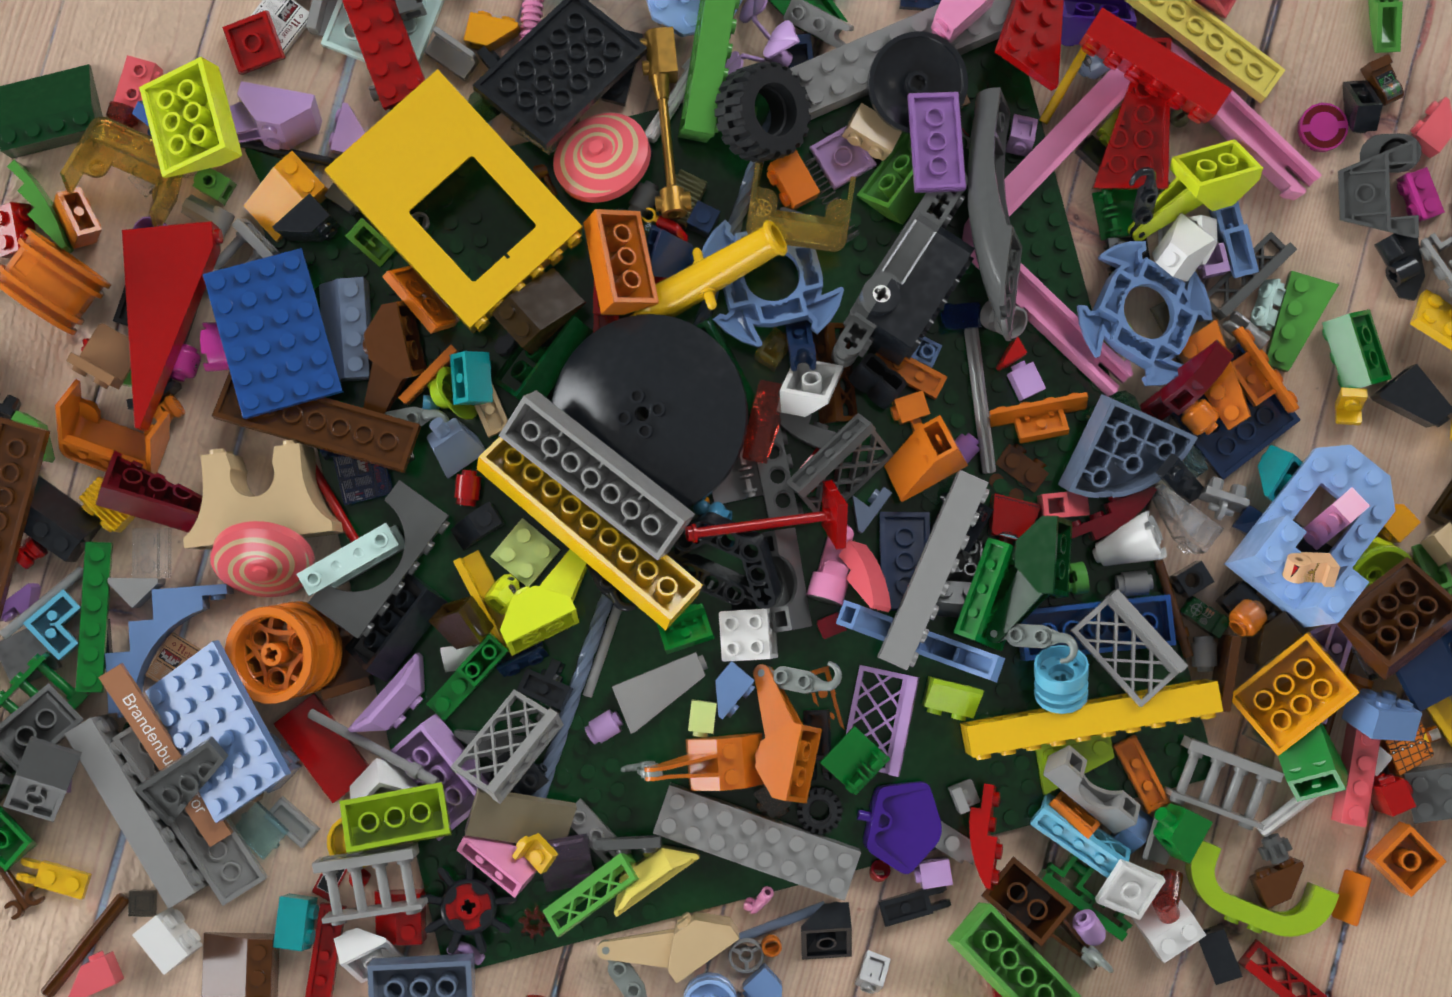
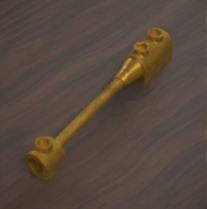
M660 27L647 30L644 33V38L640 39V42L647 47L646 60L642 61L643 76L648 75V80L651 82L659 106L666 187L660 190V196H655L656 212L661 211L663 218L679 219L684 217L687 212H691L690 191L684 192V188L676 185L668 107L670 96L669 83H677L678 81L674 28Z

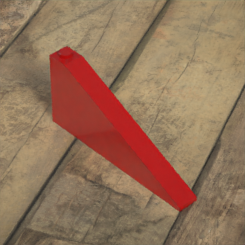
M212 221L122 230L135 428L141 431L149 430L206 289L203 274L213 271L219 257L220 244L223 243L222 230Z

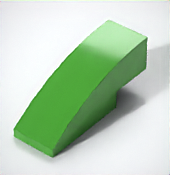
M1368 0L1374 53L1401 52L1403 1Z

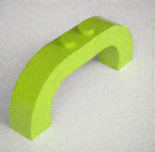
M1202 841L1190 864L1185 862L1187 879L1192 890L1200 900L1214 910L1224 914V920L1238 925L1239 921L1247 923V929L1262 934L1263 930L1285 937L1310 933L1320 927L1330 917L1339 898V894L1307 882L1303 896L1296 906L1287 911H1273L1224 892L1220 888L1215 877V866L1222 848Z

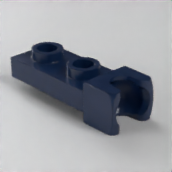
M808 320L785 325L790 367L793 372L797 371V366L801 363L808 364L810 370L816 369V350L810 329L811 325Z

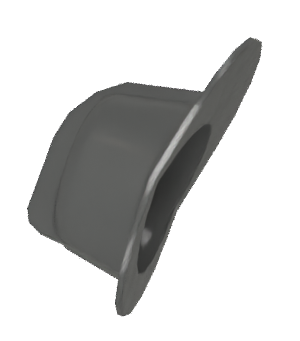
M1408 134L1375 135L1369 138L1361 147L1359 154L1360 162L1409 141L1416 140L1418 163L1422 155L1421 145L1416 138ZM1417 163L1389 165V173L1406 172L1414 168Z

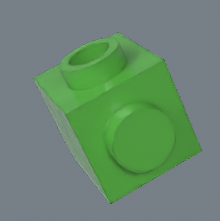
M212 168L198 171L194 177L193 187L224 206L237 186L230 178Z

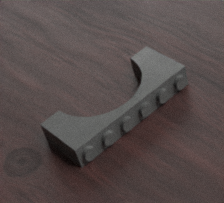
M400 480L384 500L397 513L405 535L404 553L394 573L380 585L364 591L348 592L329 585L315 593L308 602L356 638H361L363 635L367 637L375 627V624L372 623L377 615L381 617L391 605L388 603V600L393 594L397 596L405 586V583L402 581L408 574L412 576L420 566L419 558L423 553L425 555L429 554L436 544L433 542V539L438 533L442 535L450 525V522L447 521L450 518L449 515Z

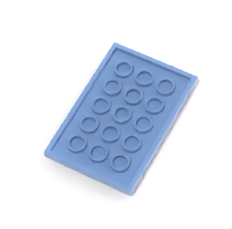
M219 640L209 643L145 691L155 711L158 710L162 723L167 726L173 743L182 756L211 736L228 754L225 761L199 790L215 823L223 821L291 774Z

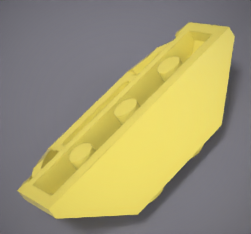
M662 844L661 848H657V852L643 853L644 858L631 865L639 879L617 895L614 909L615 916L621 915L700 858L699 852L697 850ZM626 871L621 873L619 883L629 878Z

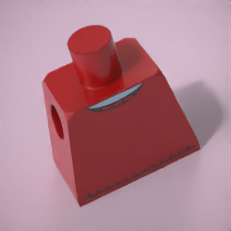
M996 493L992 494L990 508L994 509L989 518L988 535L999 537V541L1013 545L1014 541L1016 542L1035 523L1041 505Z

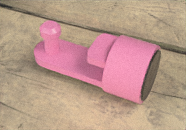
M848 524L846 543L848 540L852 541L854 532ZM827 536L818 570L812 573L806 595L813 600L825 604L842 606L849 584L846 580L849 568L839 557L842 549L836 550L829 536Z

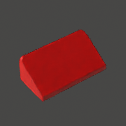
M1016 337L1008 345L996 366L997 371L1003 370L1026 355L1027 351L1019 337Z

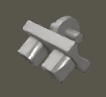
M1212 476L1201 491L1198 499L1208 502V509L1215 511L1214 518L1222 520L1224 515L1232 517L1234 511L1240 513L1244 507L1247 508L1249 506L1250 499L1246 498L1247 487L1233 484L1228 493L1222 491L1224 480Z

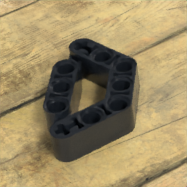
M707 512L691 520L687 526L695 523L698 528L705 527L703 523L713 526L736 522L714 512ZM684 530L674 544L673 549L671 548L669 553H667L670 558L703 585L701 591L729 604L737 605L744 598L754 601L758 607L769 609L775 604L781 594V585L768 541L765 536L756 531L731 533L735 541L730 540L724 534L698 538L697 543H693L692 541L688 542L684 537ZM705 543L741 559L747 577L700 555L689 554L688 552ZM749 544L755 545L758 551L752 550ZM688 566L693 567L695 572L689 570ZM756 568H761L765 574L759 573ZM710 576L715 577L718 582H714ZM733 586L739 588L741 593L736 592Z

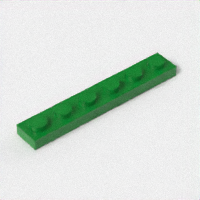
M85 542L75 692H104V685L98 677L105 674L110 599L108 578H111L113 543Z

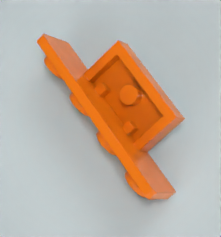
M1243 326L1232 331V334L1245 351L1244 354L1232 361V364L1234 365L1242 391L1253 407L1275 394L1288 413L1298 410L1297 397L1292 391L1286 389L1282 383L1284 380L1277 370L1272 369L1268 363L1269 358L1262 349H1258L1254 343L1255 338L1248 329H1244Z
M1087 392L1071 393L1063 397H1048L1031 403L1023 402L1010 407H997L989 411L990 426L995 427L1014 423L1020 443L1068 435L1069 426L1065 413L1085 410L1088 403Z

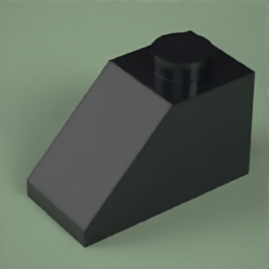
M1368 80L1343 82L1344 112L1352 132L1366 133L1367 131H1377L1383 104Z
M487 502L467 515L450 531L463 551L505 525V522L493 503Z

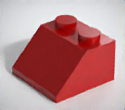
M424 888L415 889L416 898H421L422 895H425ZM404 889L390 890L392 902L406 900ZM379 890L374 891L375 905L381 904ZM426 905L421 909V912L407 915L406 912L375 916L376 935L386 938L392 945H422L427 939V933L424 930L426 928Z

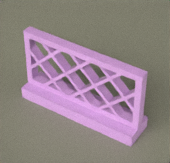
M860 665L846 734L851 730L854 723L862 719L869 729L865 736L867 737L872 734L879 745L878 748L882 749L890 758L885 767H882L878 772L899 777L920 677ZM864 671L874 673L879 683L867 689L862 682ZM879 674L885 675V676H888V677L885 678L884 680H882L881 677L879 676ZM892 677L903 679L901 690L892 695L884 682ZM882 685L889 698L877 705L870 692ZM862 686L865 692L859 695ZM867 694L875 707L862 714L857 706L858 699ZM900 694L899 701L897 703L894 697ZM892 700L897 707V711L894 716L887 720L879 707ZM877 709L885 722L872 729L865 716ZM856 711L860 715L857 719H855ZM895 718L892 728L889 722ZM887 724L892 735L890 740L882 744L875 731ZM890 743L889 750L887 752L884 746Z

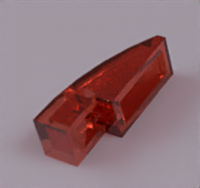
M760 380L747 427L743 459L767 464L781 423L780 389L782 384Z

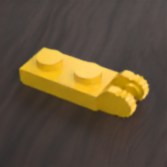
M22 857L20 864L39 870L37 876L19 872L16 875V880L34 884L36 887L80 900L85 898L92 876L91 873L46 860L40 861Z

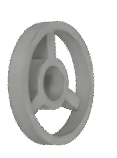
M751 938L737 940L729 950L730 964L740 973L756 971L764 959L761 945ZM744 942H750V943H753V944L756 945V946H753V947H749V946H742L741 948H737V947H736L737 945H739V944H741V943H744ZM760 949L761 957L759 962L754 967L749 968L748 962L753 959V953ZM744 951L750 952L748 957L741 956ZM732 952L738 954L740 961L744 962L745 969L739 968L733 963L731 958Z

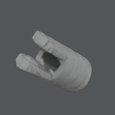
M1232 311L1230 314L1231 321H1225L1222 328L1234 337L1232 331L1243 326L1244 329H1248L1255 338L1254 343L1258 349H1262L1270 337L1238 311Z

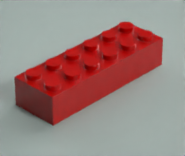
M1103 7L1079 42L1083 52L1092 57L1095 55L1104 60L1103 64L1112 70L1117 68L1125 73L1124 77L1135 84L1137 82L1141 83L1146 87L1145 90L1155 97L1160 95L1167 100V105L1175 110L1182 109L1188 113L1187 117L1198 124L1201 122L1205 124L1212 119L1232 91L1225 84Z

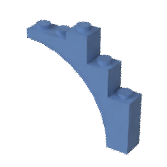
M844 600L836 624L884 641L894 618ZM930 631L923 644L919 642L916 649L919 655L996 683L1005 661L1003 657Z

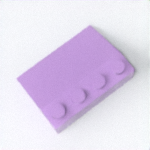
M435 713L416 727L390 751L411 763L416 762L424 766V770L437 776L439 782L443 783L452 831L469 817L478 787L450 768L465 750V747ZM466 760L461 768L465 771L476 769L475 760ZM481 774V781L488 785L489 782ZM411 778L418 786L428 785V783L419 778L417 780ZM438 837L436 839L440 841L443 837Z

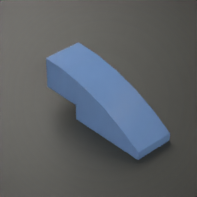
M1238 201L1233 206L1216 211L1209 209L1210 217L1217 219V240L1219 243L1224 242L1233 278L1259 272L1248 225L1243 223Z

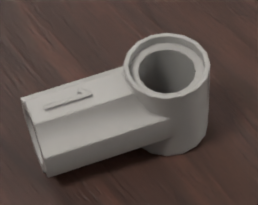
M192 194L185 199L182 205L181 213L197 222L212 221L222 230L223 238L235 218L228 211L216 205L212 206Z

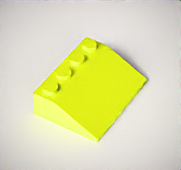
M199 57L139 87L162 177L168 178L222 166L243 156L220 69L217 65L203 57Z

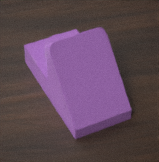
M28 583L5 601L0 621L8 622L14 619L18 612L22 614L39 600L40 585L38 583Z

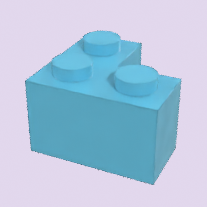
M63 589L23 624L59 661H62L79 646V641L64 625L81 612V606Z

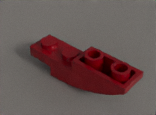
M1215 340L1178 368L1179 376L1141 403V411L1160 420L1165 419L1173 412L1179 416L1214 384L1234 357L1233 353L1218 340Z
M1155 486L1125 497H1109V503L1103 505L1106 512L1105 515L1103 511L1089 515L1090 520L1081 523L1080 519L1073 521L1072 538L1087 533L1090 541H1095L1116 531L1132 520L1148 504L1157 491Z

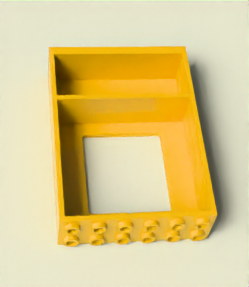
M438 69L324 169L333 183L472 333L476 331L482 332L490 324L489 319L493 316L491 312L515 291H520L526 284L544 274L545 268L550 264L555 266L564 257L562 254L567 248L572 250L582 241V225ZM470 157H474L536 225L529 234L507 252L510 258L507 259L503 256L476 281H471L410 215V211Z

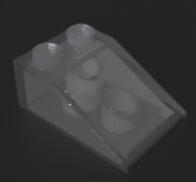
M1164 484L1155 485L1157 491L1153 495L1152 500L1172 539L1178 543L1177 547L1188 555L1190 553H1206L1224 528Z

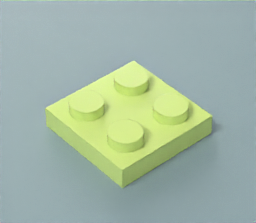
M522 518L492 553L491 557L526 587H531L561 549Z

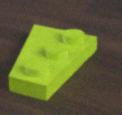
M1091 735V740L1076 742V740L1069 739L1066 740L1065 745L1054 747L1051 744H1041V749L1035 751L1043 794L1046 795L1059 788L1043 775L1049 755L1070 745L1087 759L1085 774L1114 758L1111 737Z

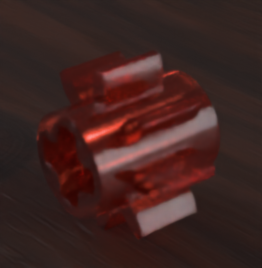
M538 905L532 912L526 908L524 912L527 917H521L518 921L524 923L521 933L527 931L530 933L531 939H533L536 933L543 937L545 935L543 927H550V923L545 921V914L539 911ZM531 917L534 920L537 918L540 920L538 926L536 924L530 925Z

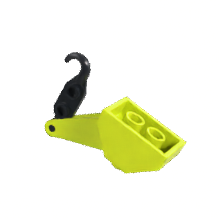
M1233 139L1173 156L1169 169L1176 178L1159 196L1156 185V172L1150 167L1141 168L1133 174L1129 185L1133 186L1139 177L1146 175L1144 185L1140 186L1137 190L1132 211V220L1134 222L1129 226L1128 233L1135 241H1143L1154 232L1175 221L1180 213L1185 215L1203 204L1211 211L1233 206L1260 180L1263 167Z
M569 549L540 586L521 588L511 598L500 632L511 656L578 624L579 619L573 602L587 569L599 592L610 599L617 609L629 612L638 606L633 602H623L618 589Z

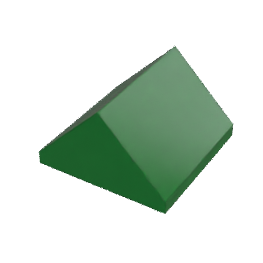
M0 805V866L4 871H7L31 851L37 843L7 810Z

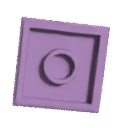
M847 125L809 147L813 157L816 158V162L819 163V167L823 169L822 172L826 175L825 177L829 180L833 190L838 189L877 165L867 151L859 146L851 145L847 139L842 137Z

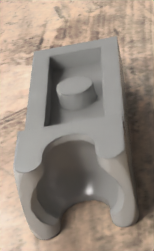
M791 0L783 17L784 20H789L799 28L836 48L846 44L839 38L840 31L854 30V26L850 23L838 19L805 0Z

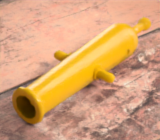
M766 220L763 227L705 258L700 248H694L692 251L694 262L691 266L655 284L659 303L638 310L630 316L657 314L676 317L704 299L708 309L714 310L717 307L716 292L777 255H786L788 249L782 233L772 221Z

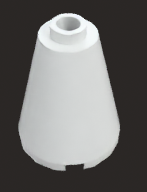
M1150 511L1141 513L1116 531L1096 542L1095 548L1092 550L1096 562H1101L1103 566L1166 558V547H1160L1161 540H1163L1162 534L1153 515L1149 516Z

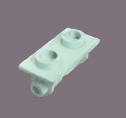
M1267 279L1258 290V297L1251 312L1250 321L1255 326H1261V329L1264 331H1271V328L1275 327L1279 311L1272 307L1273 305L1281 306L1284 293L1286 292L1285 284L1280 282L1281 279Z

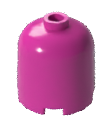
M203 322L202 325L206 330L200 331L201 354L207 355L208 363H203L205 371L229 370L216 322Z

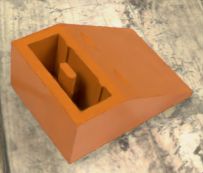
M941 415L919 426L884 465L901 502L968 466Z

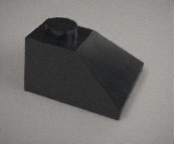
M849 902L823 904L801 926L802 960L852 957V925Z

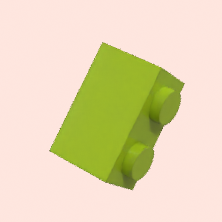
M928 676L922 706L928 707V713L942 715V711L952 713L951 718L966 721L967 717L974 718L984 690Z

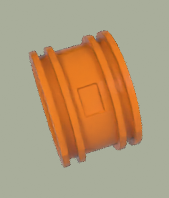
M27 228L25 230V233L28 235L26 240L19 238L17 242L20 248L6 266L0 264V289L50 324L68 334L75 335L77 329L74 326L76 324L83 325L85 322L82 318L83 314L96 297L102 299L104 294L101 290L103 287L109 289L111 283L48 238L31 228Z
M304 601L259 607L246 612L231 627L225 644V652L250 698L253 701L264 704H277L320 691L336 676L343 653L341 636L334 621ZM281 673L284 675V681L281 678Z

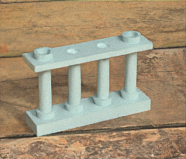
M384 523L297 573V576L308 596L317 593L329 585L338 588L404 550L405 539L397 525L389 528L387 523Z

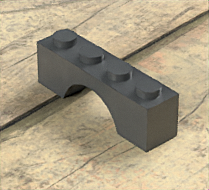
M787 528L761 533L768 541L781 585V594L770 608L774 633L812 626L796 529Z

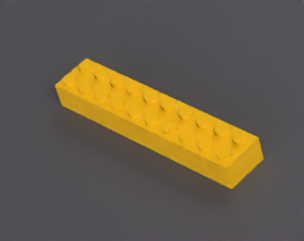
M501 437L494 441L478 457L477 470L663 629L667 630L698 596L703 585L666 554L661 559L656 560Z
M1200 679L1164 686L1142 707H1139L1127 693L1089 699L1081 709L1073 713L1058 714L1040 708L962 722L960 727L965 753L976 758V760L991 758V753H1001L1002 756L1015 754L1016 749L1019 748L1026 749V751L1041 749V744H1051L1054 747L1065 745L1066 740L1069 739L1076 740V742L1091 740V735L1111 737L1115 736L1116 731L1119 730L1126 731V733L1141 731V726L1161 728L1165 727L1168 721L1176 722V724L1191 722L1190 717H1200L1201 719L1215 718L1216 713L1223 712L1218 681ZM1148 689L1134 692L1142 699L1148 693Z

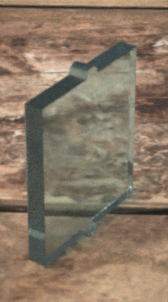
M259 801L248 812H244L241 815L242 819L235 825L246 844L262 859H265L274 848H278L280 846L279 842L289 832Z

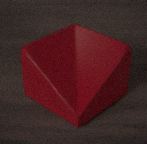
M838 612L816 620L817 628L824 639L847 630L846 627L836 624L839 616Z

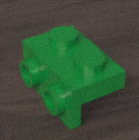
M702 603L690 604L667 630L656 623L666 654L714 639Z

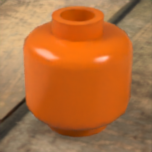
M1206 399L1197 400L1182 413V423L1194 435H1201L1203 433L1209 435L1218 427L1216 421L1219 418V413Z
M1242 600L1229 613L1230 628L1239 636H1254L1267 622L1264 605L1257 600Z

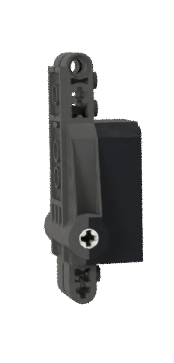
M965 173L966 186H967V184H968V177H967V174ZM963 191L927 192L873 276L865 283L848 317L844 321L843 325L845 328L831 352L832 361L836 365H842L843 367L851 366L858 355L863 358L869 348L897 366L901 364L905 357L911 358L923 337L934 323V318L942 310L951 293L974 260L971 254L975 248L945 230L965 199V196L962 195ZM934 210L938 211L936 216L932 213ZM850 340L853 345L850 349H847L845 347Z

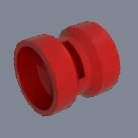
M29 536L25 539V543L20 546L16 561L23 568L29 569L35 564L36 559L46 556L48 550Z

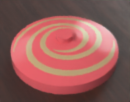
M603 113L588 117L574 125L559 142L553 159L555 176L566 193L577 200L598 203L618 198L631 190L645 174L651 157L650 143L643 128L628 116L617 113Z
M249 521L232 525L216 537L212 546L210 561L215 574L231 588L258 597H279L289 595L303 588L297 573L315 564V557L309 543L295 531L271 522Z

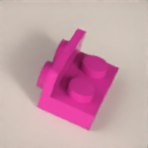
M1427 167L1412 173H1406L1396 179L1397 190L1405 200L1408 216L1419 215V222L1445 213Z

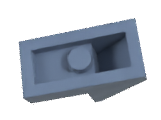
M885 487L880 491L875 489L867 500L871 503L869 506L855 496H851L857 532L862 534L892 492Z

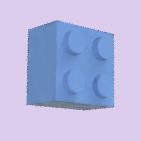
M1362 688L1357 696L1345 704L1342 719L1369 738L1415 741L1422 712L1415 709L1411 702L1398 698L1397 693L1390 690L1375 692Z

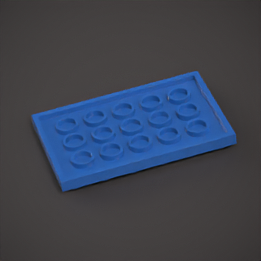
M302 248L203 274L244 419L343 392Z

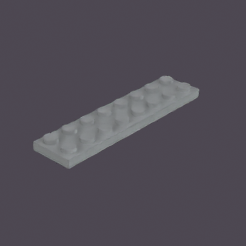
M156 710L155 713L157 714V716H158L159 719L161 720V716H160L158 710ZM131 726L112 738L141 783L159 772V769ZM183 809L170 827L223 906L268 877L229 816L225 820L233 830V833L212 847H209L186 810Z

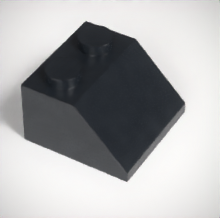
M309 193L272 227L287 241L323 242L325 239L329 240L334 237L340 225Z

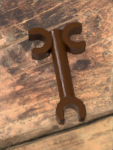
M0 866V875L16 898L4 906L5 909L11 906L17 908V913L11 917L12 920L22 917L25 910L29 907L44 902L45 896L37 900L32 896L33 891L39 887L32 886L24 892L10 869L4 871Z

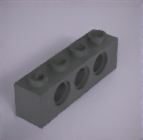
M780 425L750 431L768 518L804 514L801 502L796 503L794 494L796 492L786 483L791 478L789 469L793 468L791 454L786 455L784 445L788 444L786 431L781 430ZM775 446L779 450V456L776 459H769L765 454L767 447ZM775 470H780L784 474V481L779 484L774 483L770 478V474ZM780 494L787 495L790 500L789 506L786 508L777 506L776 497Z

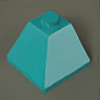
M1270 444L1267 451L1261 457L1258 470L1264 495L1272 502L1303 462L1295 454Z

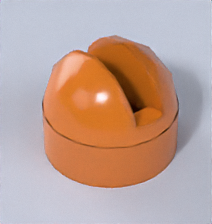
M773 934L763 938L761 942L763 953L768 957L777 956L782 950L780 939Z

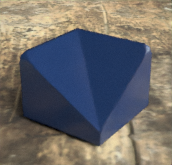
M1251 505L1247 508L1244 507L1232 527L1247 535L1263 513Z

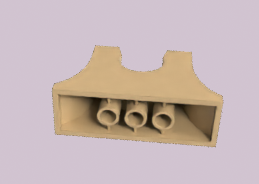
M296 440L282 441L283 445L274 446L272 458L274 480L270 488L259 496H255L248 487V471L243 457L234 455L233 451H225V449H211L209 454L201 455L203 478L202 504L193 528L183 538L184 548L196 550L212 549L216 537L223 530L232 525L249 521L279 524L295 531L303 538L344 534L342 522L337 520L331 512L318 487L314 448L298 443Z

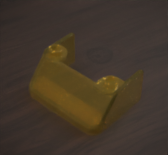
M107 117L93 119L60 172L67 192L73 193L83 174L93 178H100L105 176L111 166L155 185L152 191L154 204L149 214L153 227L163 226L178 200L183 174L168 178L162 177L151 136Z
M763 162L755 163L746 225L748 234L763 227L764 222L770 220L779 228L787 245L831 252L839 251L845 246L853 205L856 175L851 176L848 199H835L831 201L827 206L826 216L822 217L777 210L778 198L775 192L771 189L760 187Z

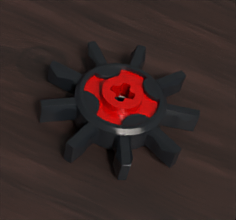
M468 859L465 865V879L456 882L447 870L440 867L437 870L438 875L446 883L448 889L443 897L427 894L422 895L421 898L427 897V904L439 905L442 917L437 921L431 922L424 930L426 933H432L447 925L454 931V935L448 945V953L454 954L463 935H473L476 941V948L480 954L486 953L487 944L483 938L482 931L491 925L500 932L509 934L512 930L509 925L498 920L495 916L498 906L511 905L517 902V896L515 898L512 895L496 897L491 889L495 881L490 877L485 882L475 879L476 866ZM466 900L476 904L471 914L468 911H463Z

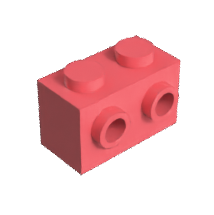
M127 55L113 102L121 109L133 112L137 102L143 101L139 87L163 76V70L154 62Z

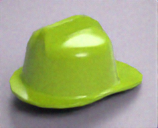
M442 367L438 371L436 378L427 384L433 402L442 409L450 408L460 418L465 420L473 419L477 416L474 405H453L451 367Z

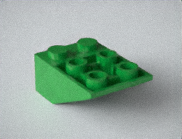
M1320 723L1278 756L1286 781L1297 802L1343 791L1347 788L1348 771L1323 723Z

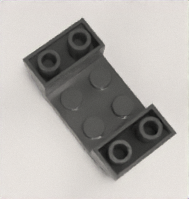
M31 736L3 807L54 822L82 752Z

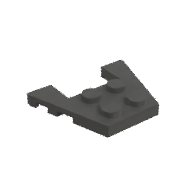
M1416 140L1409 141L1338 171L1340 221L1407 237L1419 238V215L1391 217L1389 165L1417 163Z

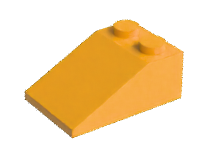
M291 151L271 169L244 204V207L269 235L278 242L283 236L276 232L272 226L309 193L321 204L326 199L325 194L328 188Z

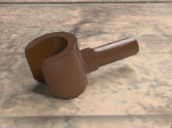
M543 164L534 166L533 171L538 179L544 178L550 192L554 196L558 195L549 177L547 167Z

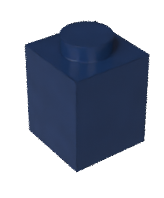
M698 200L687 220V228L708 239L720 219V211Z

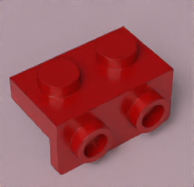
M9 202L0 206V258L14 256L20 248L17 242L19 238L26 240L28 237L25 233L27 228L36 231L34 221L27 215L32 210L30 204Z

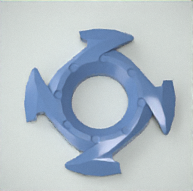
M786 207L780 208V215L786 228L784 226H776L786 241L788 249L786 256L794 262L798 270L799 281L797 288L785 299L767 301L754 295L746 285L744 276L723 288L729 313L727 315L719 314L713 319L728 335L742 343L758 348L762 346V341L754 326L776 327L808 320L812 324L810 329L818 334L830 323L840 306L844 292L843 287H839L821 295L823 275L813 242L821 243L828 236V233L813 219L801 212ZM724 220L712 231L702 249L703 257L705 258L757 229L736 233L734 236L730 232L731 225Z
M1129 241L1114 245L1098 256L1100 261L1116 268V270L1105 281L1093 310L1090 311L1085 305L1077 306L1078 321L1083 338L1095 358L1100 357L1103 340H1105L1114 351L1143 368L1145 376L1141 379L1145 386L1168 384L1179 376L1177 369L1183 364L1172 361V359L1179 355L1186 346L1196 320L1199 322L1212 321L1211 304L1205 286L1196 271L1188 281L1184 282L1181 279L1172 277L1148 258L1143 259L1142 253L1146 251V241ZM1135 287H1149L1157 291L1167 303L1170 315L1169 324L1164 334L1159 338L1149 339L1138 335L1131 329L1125 318V299L1128 293Z

